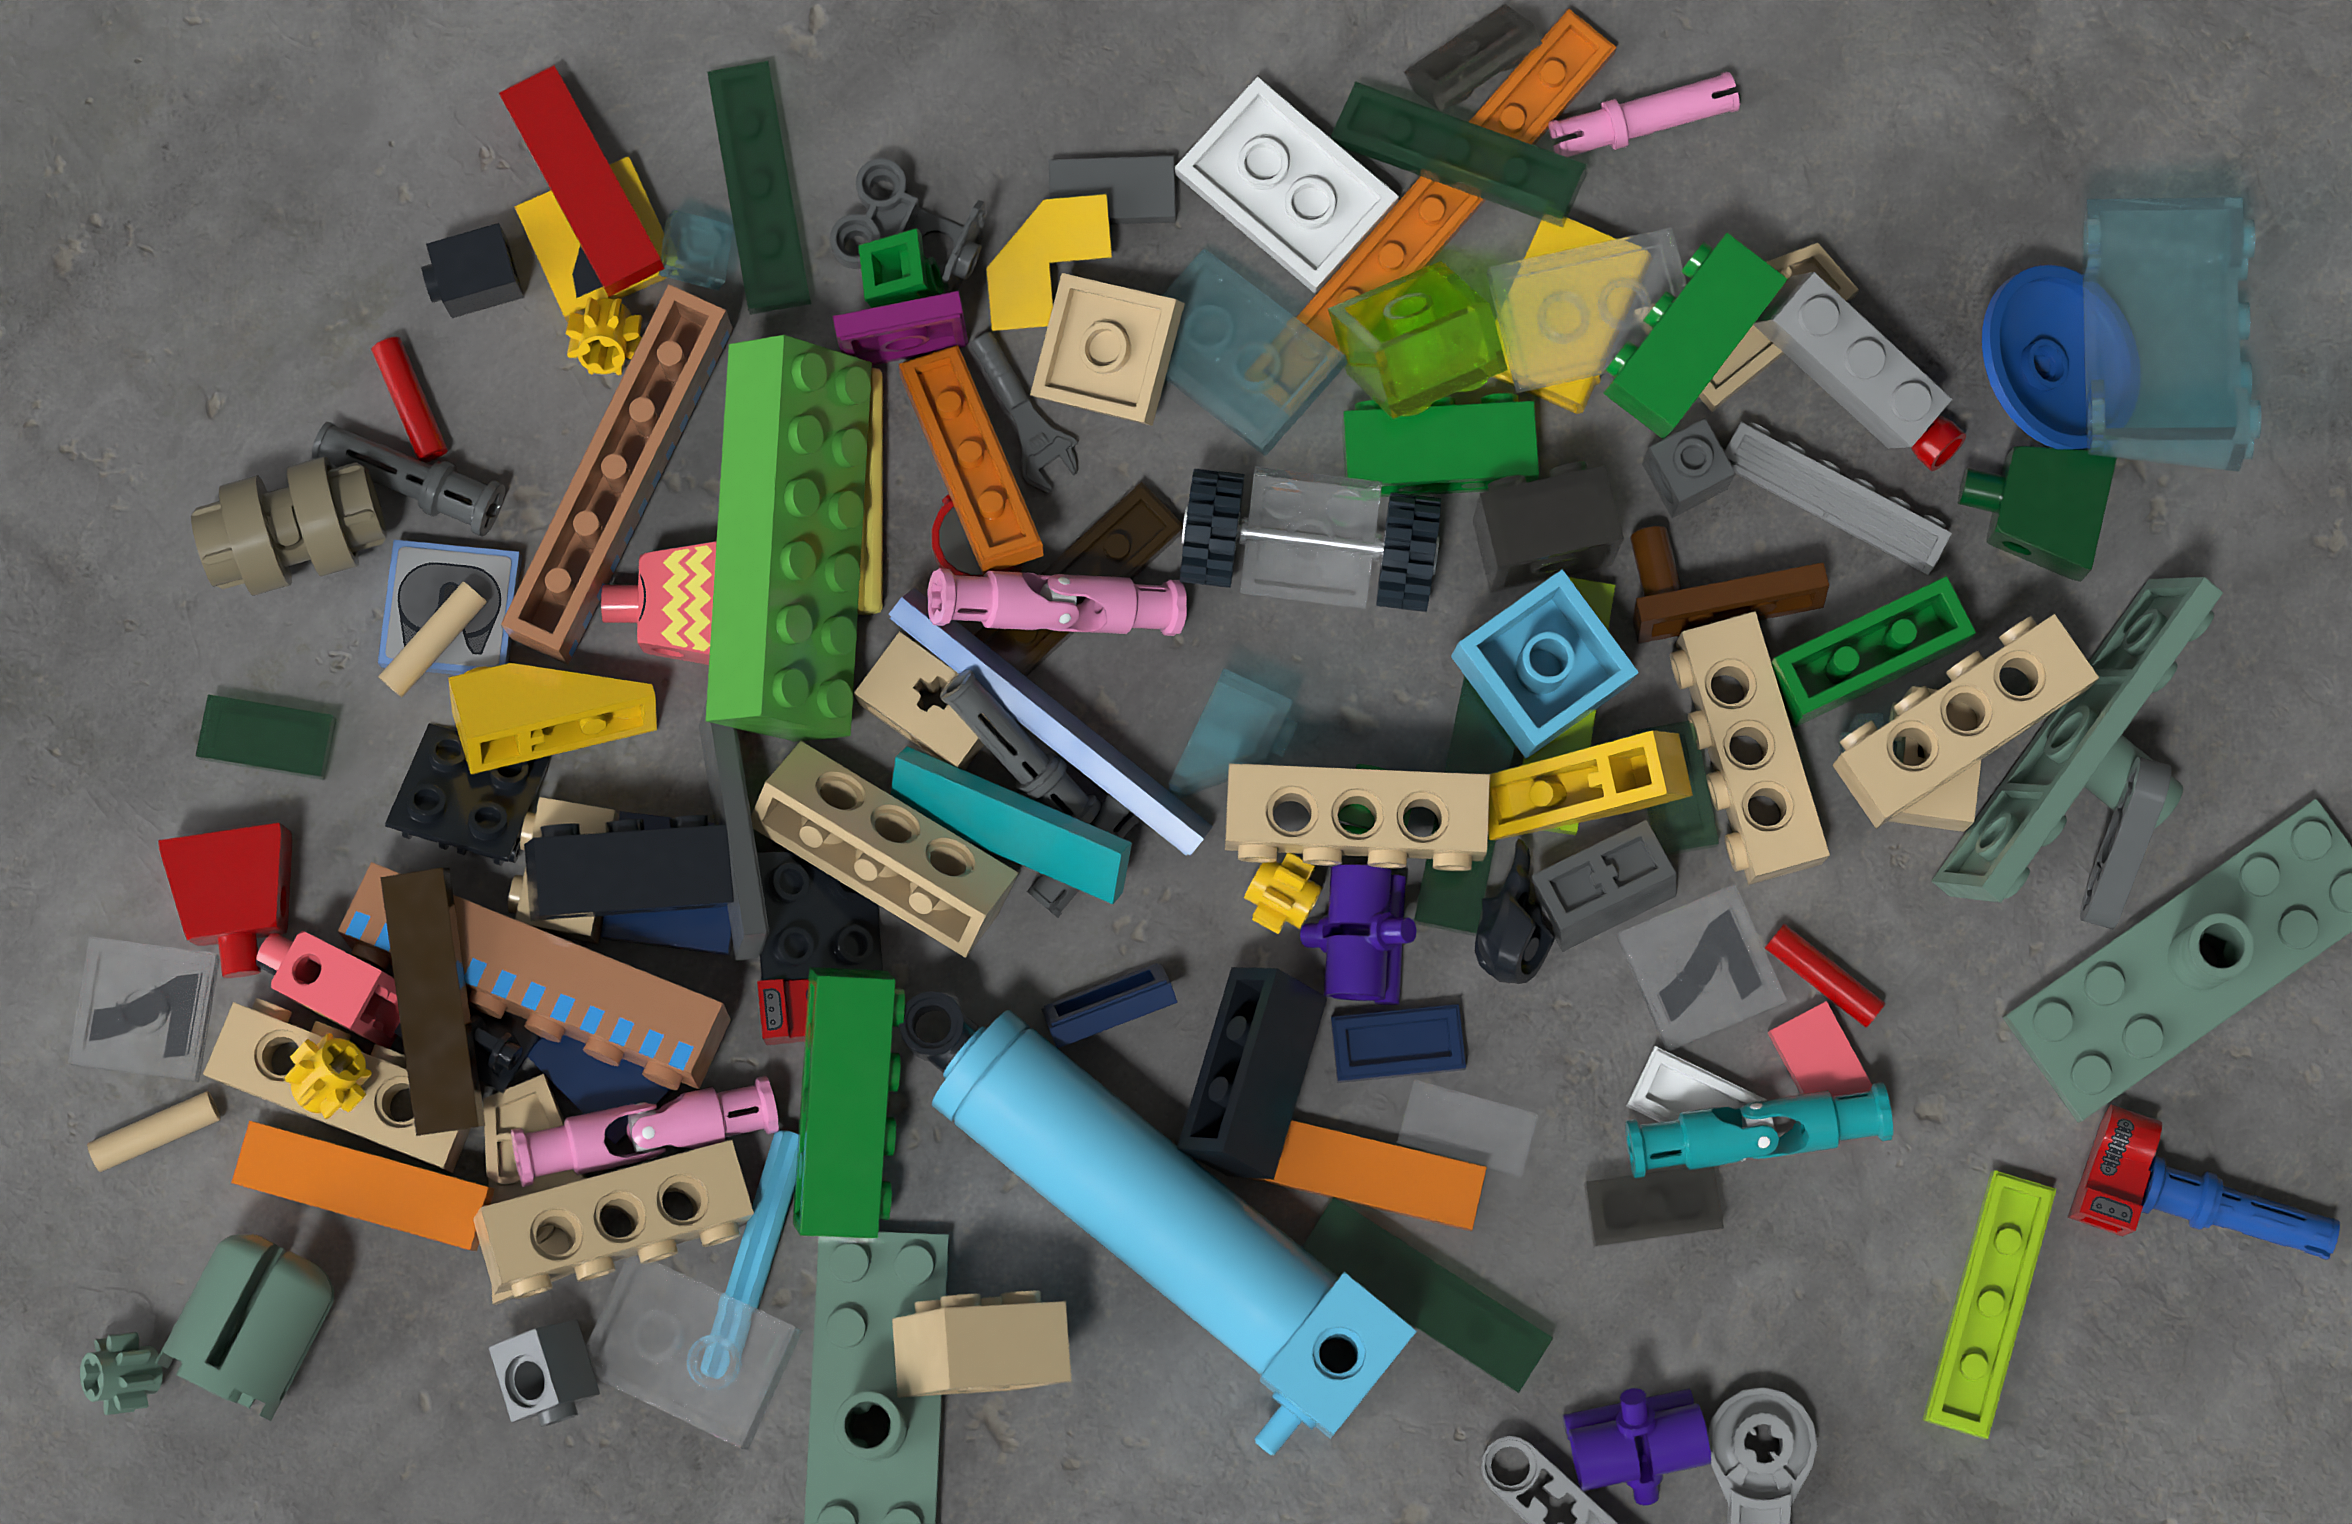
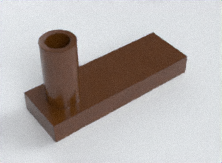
M1662 526L1647 527L1636 531L1630 536L1644 597L1636 598L1632 620L1638 644L1680 636L1683 631L1755 611L1759 621L1824 608L1829 589L1824 562L1681 589L1667 528Z

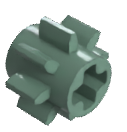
M137 1332L108 1335L107 1338L95 1339L96 1352L87 1353L83 1357L80 1367V1381L85 1396L92 1402L104 1401L105 1415L134 1412L135 1409L147 1408L149 1405L146 1395L157 1393L162 1383V1366L155 1364L159 1356L156 1349L149 1345L139 1347V1335Z

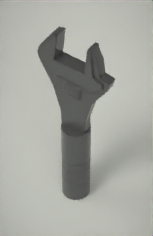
M985 333L973 340L970 345L1017 426L1022 447L1023 479L1030 486L1050 493L1052 488L1042 476L1040 470L1060 457L1074 476L1076 474V460L1072 449L1077 445V442L1073 437L1052 428L1034 410L1030 403V398L1013 368L1008 363L1002 349H1000L993 333Z

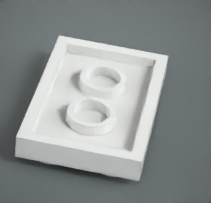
M1258 77L1175 166V175L1315 294L1353 254L1398 203L1399 199L1397 194Z

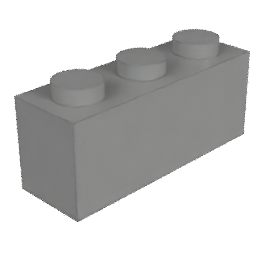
M1815 272L1791 276L1753 324L1888 449L1912 447L1952 400Z

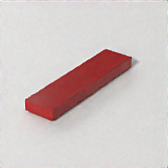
M555 65L499 92L508 113L608 297L665 269L660 256Z

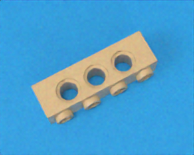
M1756 611L1681 632L1676 642L1678 651L1670 653L1671 666L1679 689L1689 687L1696 711L1688 713L1689 726L1697 749H1708L1714 772L1706 775L1707 785L1715 809L1717 811L1726 809L1733 833L1725 835V844L1734 871L1744 870L1748 885L1822 865L1830 854ZM1722 675L1735 678L1743 688V700L1735 704L1721 702L1712 692L1711 681ZM1737 736H1749L1756 740L1762 750L1761 761L1753 765H1745L1738 762L1730 752V740ZM1756 796H1766L1775 801L1780 809L1779 823L1772 826H1763L1756 823L1748 811L1749 800Z
M2055 614L2037 625L2032 616L2024 619L1999 637L2005 647L1984 660L1979 651L1974 652L1946 672L1952 681L1932 695L1926 686L1919 688L1893 707L1898 714L1897 718L1880 729L1876 727L1873 721H1869L1840 741L1845 752L1837 758L1833 767L1876 829L2087 691L2099 679L2097 673ZM2011 667L2022 671L2029 681V693L2023 696L2008 693L2001 685L2000 670ZM1953 702H1961L1971 707L1977 719L1976 728L1970 731H1962L1952 726L1946 715L1947 705ZM1909 737L1916 740L1923 749V763L1917 766H1908L1901 763L1893 752L1894 739Z
M802 741L797 744L767 779L751 815L753 829L965 958L999 915L1018 875V872Z
M1229 764L1225 850L1238 851V860L1255 863L1276 862L1278 852L1303 854V863L1312 865L1342 864V855L1368 856V865L1378 868H1403L1407 866V858L1433 859V868L1438 870H1471L1472 861H1483L1487 853L1490 775ZM1287 801H1295L1302 804L1309 812V823L1303 829L1295 832L1281 829L1273 818V812L1278 805ZM1360 804L1371 811L1375 824L1371 830L1364 834H1351L1340 825L1338 813L1347 805ZM1426 807L1437 816L1439 829L1428 837L1414 836L1406 829L1403 815L1411 808Z
M258 998L255 999L252 1009L233 1002L203 1075L453 1173L471 1128L416 1136L414 1117L405 1122H396L391 1115L390 1105L393 1097L399 1091L409 1088L405 1055L376 1044L371 1055L362 1052L366 1062V1069L372 1072V1075L361 1086L366 1096L350 1113L340 1107L329 1119H325L322 1113L307 1111L297 1103L291 1092V1084L285 1081L284 1077L286 1075H277L274 1072L272 1057L279 1046L288 1042H295L300 1047L306 1039L313 1041L317 1045L327 1033H332L334 1038L348 1041L352 1035L315 1021L311 1032L288 1024L292 1014L291 1011Z
M728 1140L484 1206L479 1209L473 1221L494 1294L512 1290L514 1299H521L552 1289L551 1279L575 1272L579 1282L587 1281L614 1272L616 1270L614 1261L638 1255L641 1264H648L676 1255L678 1253L676 1244L701 1238L703 1247H709L733 1240L740 1236L738 1227L744 1226L754 1215L733 1141ZM679 1192L687 1196L693 1206L692 1218L676 1220L670 1217L663 1208V1194ZM611 1208L624 1212L631 1222V1234L622 1238L608 1235L601 1227L599 1220L600 1212ZM543 1226L560 1228L568 1238V1251L561 1255H551L543 1251L537 1243V1229Z

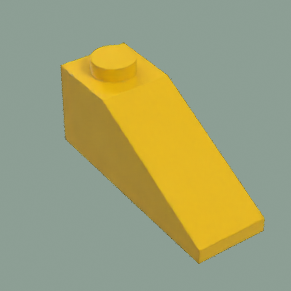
M516 663L495 667H476L464 674L448 677L452 715L470 774L657 730L656 698L652 684Z
M1652 730L1489 774V840L1495 841L1633 812L1693 796L1679 733Z

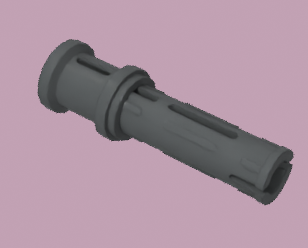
M328 421L319 430L313 444L312 458L316 459L326 456L330 463L337 467L356 462L362 466L365 465L373 483L380 484L418 500V506L423 509L425 514L434 517L442 513L471 525V531L481 537L485 536L492 528L504 500L505 486L502 483L492 481L487 485L456 472L455 464L448 461H438L434 465H430L384 444H379L339 428L336 424ZM360 453L397 469V473L358 458L356 454ZM416 477L423 479V484L417 482ZM455 494L471 499L472 504L456 498Z
M970 669L953 678L940 694L941 699L944 703H948L980 741L1017 779L1015 785L1017 793L1090 824L1099 813L1102 802L1094 794L1086 795L1065 772L1067 763L1059 755L1055 756L1053 753L1045 755L1016 723L1015 719L1006 712L975 678V674Z

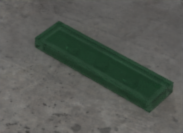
M769 61L707 71L749 314L753 315L810 305L811 298Z
M1356 81L1331 134V139L1342 148L1560 227L1564 226L1587 175V167L1584 163Z
M1464 675L1444 773L1489 775L1511 768L1515 743ZM1436 815L1431 835L1439 829V821ZM1488 835L1486 856L1483 861H1472L1471 870H1438L1433 868V859H1426L1413 920L1415 924L1476 936L1482 910L1481 899L1485 896L1496 840H1489Z
M1336 1198L1332 1199L1302 1246L1303 1249L1340 1278L1345 1272L1406 1323L1517 1394L1521 1391L1553 1340V1337Z

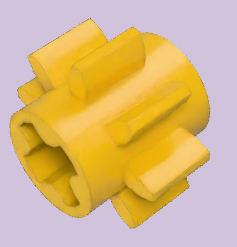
M587 298L584 315L579 313L569 314L565 332L570 337L567 356L569 358L578 357L580 363L588 370L589 374H610L614 372L617 375H622L625 357L632 359L642 339L640 336L642 316H631L629 309L622 304V299L619 298L616 300Z
M1287 853L1282 864L1277 861L1262 863L1244 896V899L1257 905L1252 915V920L1277 934L1280 933L1285 922L1301 929L1323 890L1322 886L1310 880L1316 865L1303 863V858L1294 853Z
M327 1033L317 1045L313 1041L306 1039L290 1056L295 1066L284 1078L286 1082L291 1084V1092L294 1099L307 1111L322 1113L325 1119H329L340 1107L350 1113L366 1096L361 1086L372 1075V1072L366 1069V1062L362 1052L352 1042L341 1038H334L332 1033Z

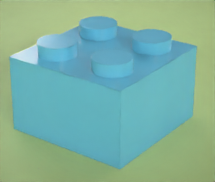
M1563 569L1458 642L1451 655V658L1526 759L1627 688L1639 673Z

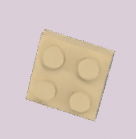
M1062 273L1030 395L1038 399L1153 426L1185 303L1164 296Z

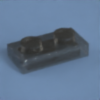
M1504 4L1405 70L1404 73L1412 90L1441 112L1449 106L1457 105L1468 99L1474 89L1499 72L1516 67L1521 63L1526 54L1543 43L1534 24Z
M1686 1167L1650 1172L1640 1178H1634L1633 1175L1586 1181L1584 1183L1593 1248L1716 1231L1724 1228L1715 1167L1689 1170Z

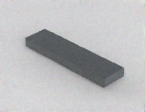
M706 700L699 729L714 824L727 825L734 900L727 907L736 960L758 958L765 945L769 926L737 728L706 722Z

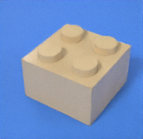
M1041 1291L1010 1292L1001 1294V1297L981 1298L980 1294L941 1297V1300L915 1302V1314L892 1319L898 1398L1012 1391L1072 1381L1066 1301L1041 1303Z

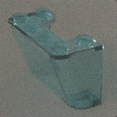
M2243 197L2087 199L2083 218L2082 261L2086 435L2089 455L2233 472L2240 471L2244 459L2253 458L2254 439H2259L2261 433L2260 400H2249L2252 393L2251 362L2240 361V340H2248L2250 334L2249 302H2238V281L2247 280L2248 258L2254 257L2255 223L2253 219L2243 220Z

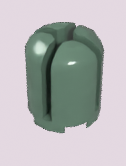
M237 1234L228 1236L215 1248L155 1364L169 1368L173 1359L182 1362L176 1375L228 1401L230 1400L236 1404L239 1403L249 1409L254 1400L257 1399L265 1403L259 1416L272 1421L333 1304L334 1287L320 1266L291 1251L285 1250L259 1235Z

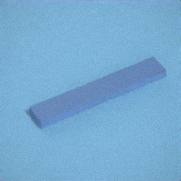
M916 588L902 596L888 615L891 616L890 619L958 674L970 669L975 674V678L1007 713L1183 854L1191 856L1213 826L956 620H951L949 624L944 626L933 625L928 614V598Z

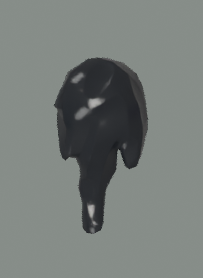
M1519 838L1515 843L1514 862L1501 891L1495 897L1481 899L1482 920L1478 926L1474 949L1479 966L1499 982L1515 984L1527 983L1535 977L1555 940L1552 932L1544 924L1540 905L1531 899L1528 900L1531 890L1529 880L1531 856L1528 845Z

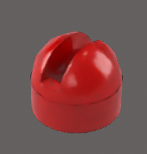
M1938 416L1928 427L1927 432L1923 433L1911 449L1919 461L1930 471H1935L1947 463L1960 449L1966 439V433L1953 421L1943 416Z

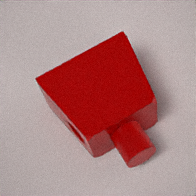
M279 822L158 840L161 858L187 940L197 946L218 944L223 978L246 977L261 973V968L256 966V957L259 951L257 938L268 937L272 933L282 935L287 933L292 859L291 831Z

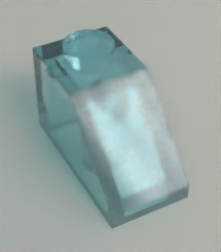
M1223 668L1171 777L1169 792L1182 798L1227 782L1229 764L1267 765L1272 753L1283 757L1299 722L1289 718L1292 713L1293 700Z

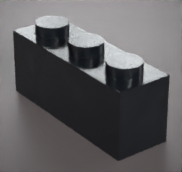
M688 815L669 818L670 829L645 830L643 819L606 822V833L580 834V824L577 823L542 826L541 837L532 838L524 844L530 921L722 908L731 904L734 900L727 825L709 826L708 815Z
M1231 967L1179 1139L1178 1150L1229 1177L1274 1179L1327 1001L1326 996L1278 968Z

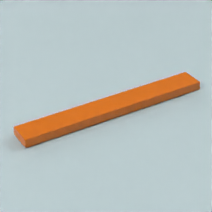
M1568 9L1247 372L1245 381L1293 420L1547 132L1549 122L1557 120L1613 57L1617 47L1572 10Z

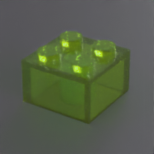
M1442 261L1328 308L1346 373L1392 419L1399 416L1419 414L1428 409L1431 403L1457 391L1467 392L1480 388L1488 381V378L1508 370L1490 303Z

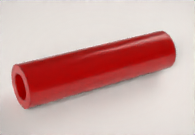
M390 337L376 343L371 348V351L417 459L423 462H430L442 457L448 452V448L401 338Z
M1785 923L1765 946L1767 951L1865 1028L1869 1026L1886 1004Z

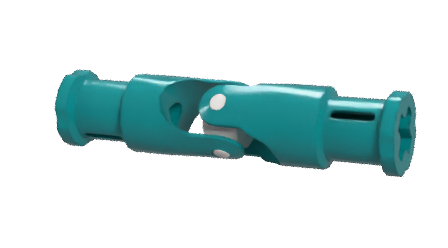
M1882 1082L1872 1084L1870 1091L1832 1096L1829 1091H1821L1752 1102L1739 1108L1713 1107L1681 1112L1676 1120L1640 1125L1636 1119L1626 1120L1625 1134L1634 1178H1640L1645 1176L1647 1170L1685 1164L1689 1170L1739 1162L1744 1158L1764 1159L1838 1148L1840 1141L1878 1136L1881 1141L1892 1140L1893 1119L1888 1092ZM1781 1116L1796 1120L1793 1128L1779 1137L1774 1129L1772 1117Z

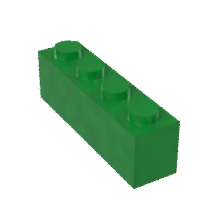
M810 967L793 1225L800 1236L878 1238L879 1220H889L892 1191L890 1181H882L883 1156H893L895 1150L896 1121L894 1117H886L888 1092H897L900 1082L899 1053H891L892 1027H899V1024L903 1023L905 993L903 988H895L896 980L888 971Z

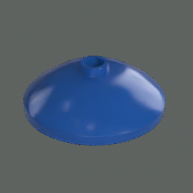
M2040 265L2028 268L2010 277L1997 289L1992 296L1984 317L1982 352L1990 385L2009 417L2029 436L2055 449L2087 450L2101 445L2116 436L2128 422L2136 404L2139 390V364L2130 330L2119 309L2109 296L2084 275L2057 265Z

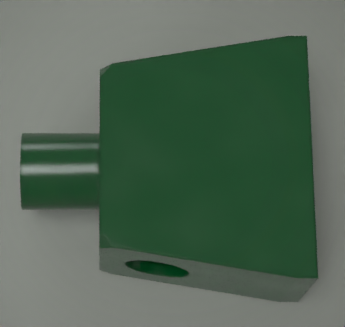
M2029 446L2013 447L2004 460L2001 475L1969 467L1966 468L1959 491L1958 504L1992 512L1986 542L1991 546L2068 579L2081 582L2093 567L2118 454Z

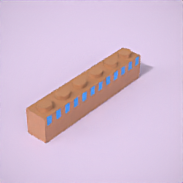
M668 284L501 623L511 639L567 665L569 664L601 599L603 585H608L733 330L725 309Z
M371 862L338 932L352 949L350 955L385 972L388 965H392L380 877L398 875L400 873ZM453 895L466 990L469 996L468 1004L470 1007L498 1019L502 1018L505 1011L527 1019L525 1028L550 1041L560 1042L563 1035L585 1043L583 1049L585 1053L604 1063L619 1066L621 1060L625 1059L645 1067L642 1075L663 1087L678 1090L682 1082L700 1089L731 1021L723 1003Z

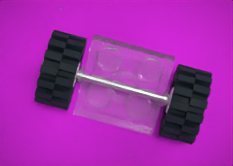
M1255 466L1249 518L1243 517L1242 525H1239L1245 474L1194 468L1182 532L1183 551L1180 582L1231 588L1237 539L1240 538L1239 544L1245 545L1240 593L1366 609L1372 561H1379V555H1382L1376 606L1427 612L1433 575H1435L1439 537L1437 535L1441 498L1390 492L1385 534L1382 543V534H1376L1382 482Z

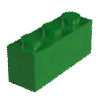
M1726 233L1714 248L1703 241L1680 271L1690 279L1682 291L1675 297L1666 290L1643 321L1652 327V330L1638 347L1628 339L1605 369L1615 378L1603 394L1662 439H1665L1676 427L1788 280L1729 233Z
M1512 393L1490 394L1481 397V404L1456 405L1455 399L1452 397H1428L1419 400L1418 407L1393 408L1392 402L1388 400H1367L1356 403L1355 410L1343 412L1342 440L1346 499L1389 497L1390 492L1432 495L1535 489L1539 477L1534 401L1519 402L1518 395Z
M1946 576L1775 657L1771 664L1787 716L1795 728L1965 647L1976 632Z

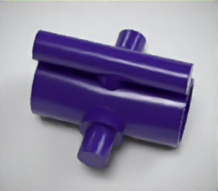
M1336 865L1331 867L1328 916L1322 917L1318 923H1305L1300 932V939L1304 947L1320 948L1326 953L1324 996L1340 1000L1374 1001L1375 1004L1381 1005L1400 1004L1403 943H1412L1417 934L1416 924L1413 919L1409 917L1404 918L1405 876L1392 875L1391 869L1369 865Z
M1630 1388L1621 1393V1403L1562 1415L1567 1439L1570 1440L1576 1475L1582 1491L1626 1482L1633 1489L1636 1503L1644 1506L1651 1505L1659 1499L1658 1484L1661 1483L1663 1474L1711 1465L1712 1462L1710 1444L1702 1411L1698 1403L1694 1404L1690 1388L1646 1397V1393L1641 1389Z

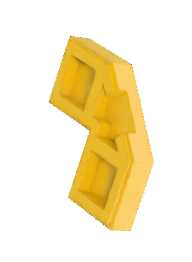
M1106 194L1044 199L986 269L992 331L1048 326L1053 308L1050 263L1112 258Z

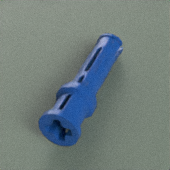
M2154 1156L2149 1168L2151 1173L2141 1202V1206H2143L2142 1213L2148 1214L2152 1209L2187 1219L2189 1226L2198 1230L2210 1228L2211 1225L2225 1227L2271 1243L2301 1250L2325 1260L2330 1258V1253H2333L2340 1231L2338 1219L2312 1214L2276 1201L2236 1191V1189L2223 1186V1180L2219 1179L2217 1174L2211 1172H2204L2202 1176H2198L2166 1166L2164 1158Z

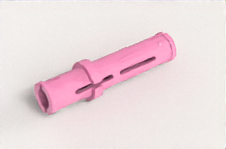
M1724 72L1716 77L1621 104L1616 99L1601 103L1600 110L1559 121H1550L1549 133L1551 140L1573 133L1577 134V138L1553 145V149L1557 158L1562 161L1567 159V157L1611 145L1613 150L1628 146V141L1632 138L1726 112H1736L1740 108L1738 92L1716 99L1712 98V94L1736 87L1735 81L1730 72Z

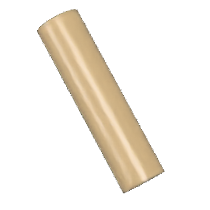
M463 581L382 671L378 678L402 698L487 603L486 600Z
M206 1091L87 1143V1147L95 1167L99 1172H103L218 1122L221 1118L209 1091Z

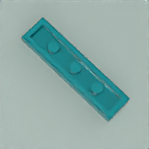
M906 746L895 757L891 796L972 844L1108 903L1114 904L1123 894L1132 842Z

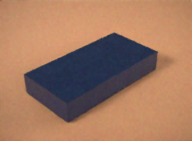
M1156 963L1047 1004L1041 1010L1055 1046L1060 1048L1178 1003L1163 966Z
M1459 1004L1331 1017L1330 1019L1337 1083L1462 1071L1466 1069Z

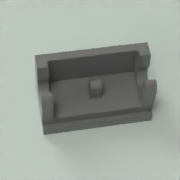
M1647 820L1531 875L1535 885L1537 903L1540 905L1542 912H1547L1553 926L1552 930L1555 940L1562 952L1676 897V872Z

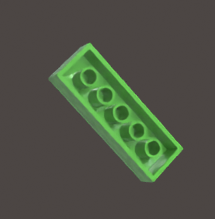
M787 335L729 344L706 722L794 742L851 736L872 362Z

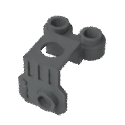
M878 158L864 164L856 177V189L861 203L868 211L865 216L861 214L846 215L834 224L830 233V244L836 260L847 268L861 269L860 255L851 254L845 249L847 241L855 236L863 237L868 242H872L916 228L922 234V238L929 233L940 232L947 235L954 244V249L948 262L945 265L939 266L943 285L949 291H958L963 279L967 280L970 277L981 251L982 228L985 224L984 218L986 214L985 202L981 200L976 202L965 226L962 227L920 209L918 198L907 194L905 174L902 168L894 161ZM880 181H887L894 186V191L888 198L878 199L871 194L874 184Z

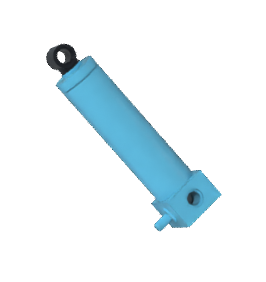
M926 991L916 994L906 1002L903 1023L899 1024L902 1039L915 1056L924 1061L931 1062L943 1072V1077L946 1079L933 1098L931 1105L950 1121H954L957 1127L1261 1374L1260 1382L1274 1393L1272 1397L1281 1406L1255 1437V1443L1269 1455H1275L1301 1422L1310 1429L1316 1427L1331 1439L1417 1331L1345 1272L1340 1278L1193 1158L1178 1150L1177 1145L1033 1028L1029 1029L1030 1026L1011 1010L1001 1014L988 1028L984 1026L980 1028L962 1013L961 1008L953 998L942 992ZM930 1011H941L948 1015L951 1020V1028L948 1035L936 1043H926L920 1040L915 1032L919 1018ZM1331 1340H1341L1347 1343L1353 1349L1355 1355L1354 1367L1348 1372L1341 1374L1330 1372L1321 1364L1319 1358L1320 1347Z

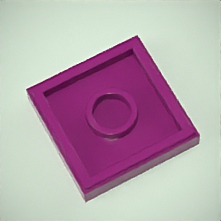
M959 291L833 316L841 353L872 362V366L924 356L956 345L959 348H964L968 344Z

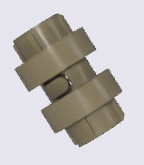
M323 456L288 466V487L267 492L262 479L258 475L219 486L220 501L197 507L191 515L196 547L211 585L226 589L245 583L250 594L255 596L290 586L292 584L290 566L311 560L320 577L359 566L358 551L381 545L387 538L383 512L367 467L356 462L333 469L329 459Z

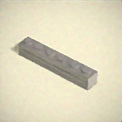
M1740 422L1724 452L1737 475L1927 575L1931 572L1952 534L1945 529L1946 525L1942 521L1929 515L1921 517L1909 511L1911 507L1899 498L1890 496L1887 499L1875 493V487L1865 480L1854 478L1852 481L1839 474L1840 469L1836 465L1822 459L1816 462L1805 456L1804 449L1792 442L1784 441L1783 444L1769 437L1770 432L1758 424L1749 423V425Z

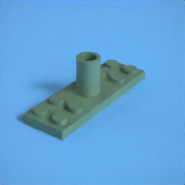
M2206 577L2148 579L2089 661L2099 679L2087 691L2050 715L1974 823L1931 880L1932 883L1950 897L2001 903L2004 898L2013 896L2024 885L2030 873V869L2027 866L2038 850L2049 845L2062 832L2067 822V817L2064 814L2084 787L2115 812L2135 759L2142 757L2152 760L2122 733L2150 694L2159 691L2171 680L2178 666L2175 660L2186 644L2197 639L2209 627L2214 618V612L2211 609L2223 594L2219 588ZM2172 775L2167 797L2155 828L2163 823L2173 812L2183 794V785Z
M2316 798L2005 1015L2003 1020L2079 1123L2352 932V846ZM2199 941H2203L2212 947L2217 957V968L2209 965L2203 959L2199 951Z
M878 1232V1238L819 1236L804 1524H937L942 1395L898 1398L892 1319L915 1314V1302L941 1300V1297L947 1296L949 1234ZM871 1406H881L890 1417V1421L887 1424L889 1435L881 1445L869 1448L866 1441L855 1438L853 1432L854 1422L858 1415L867 1413Z

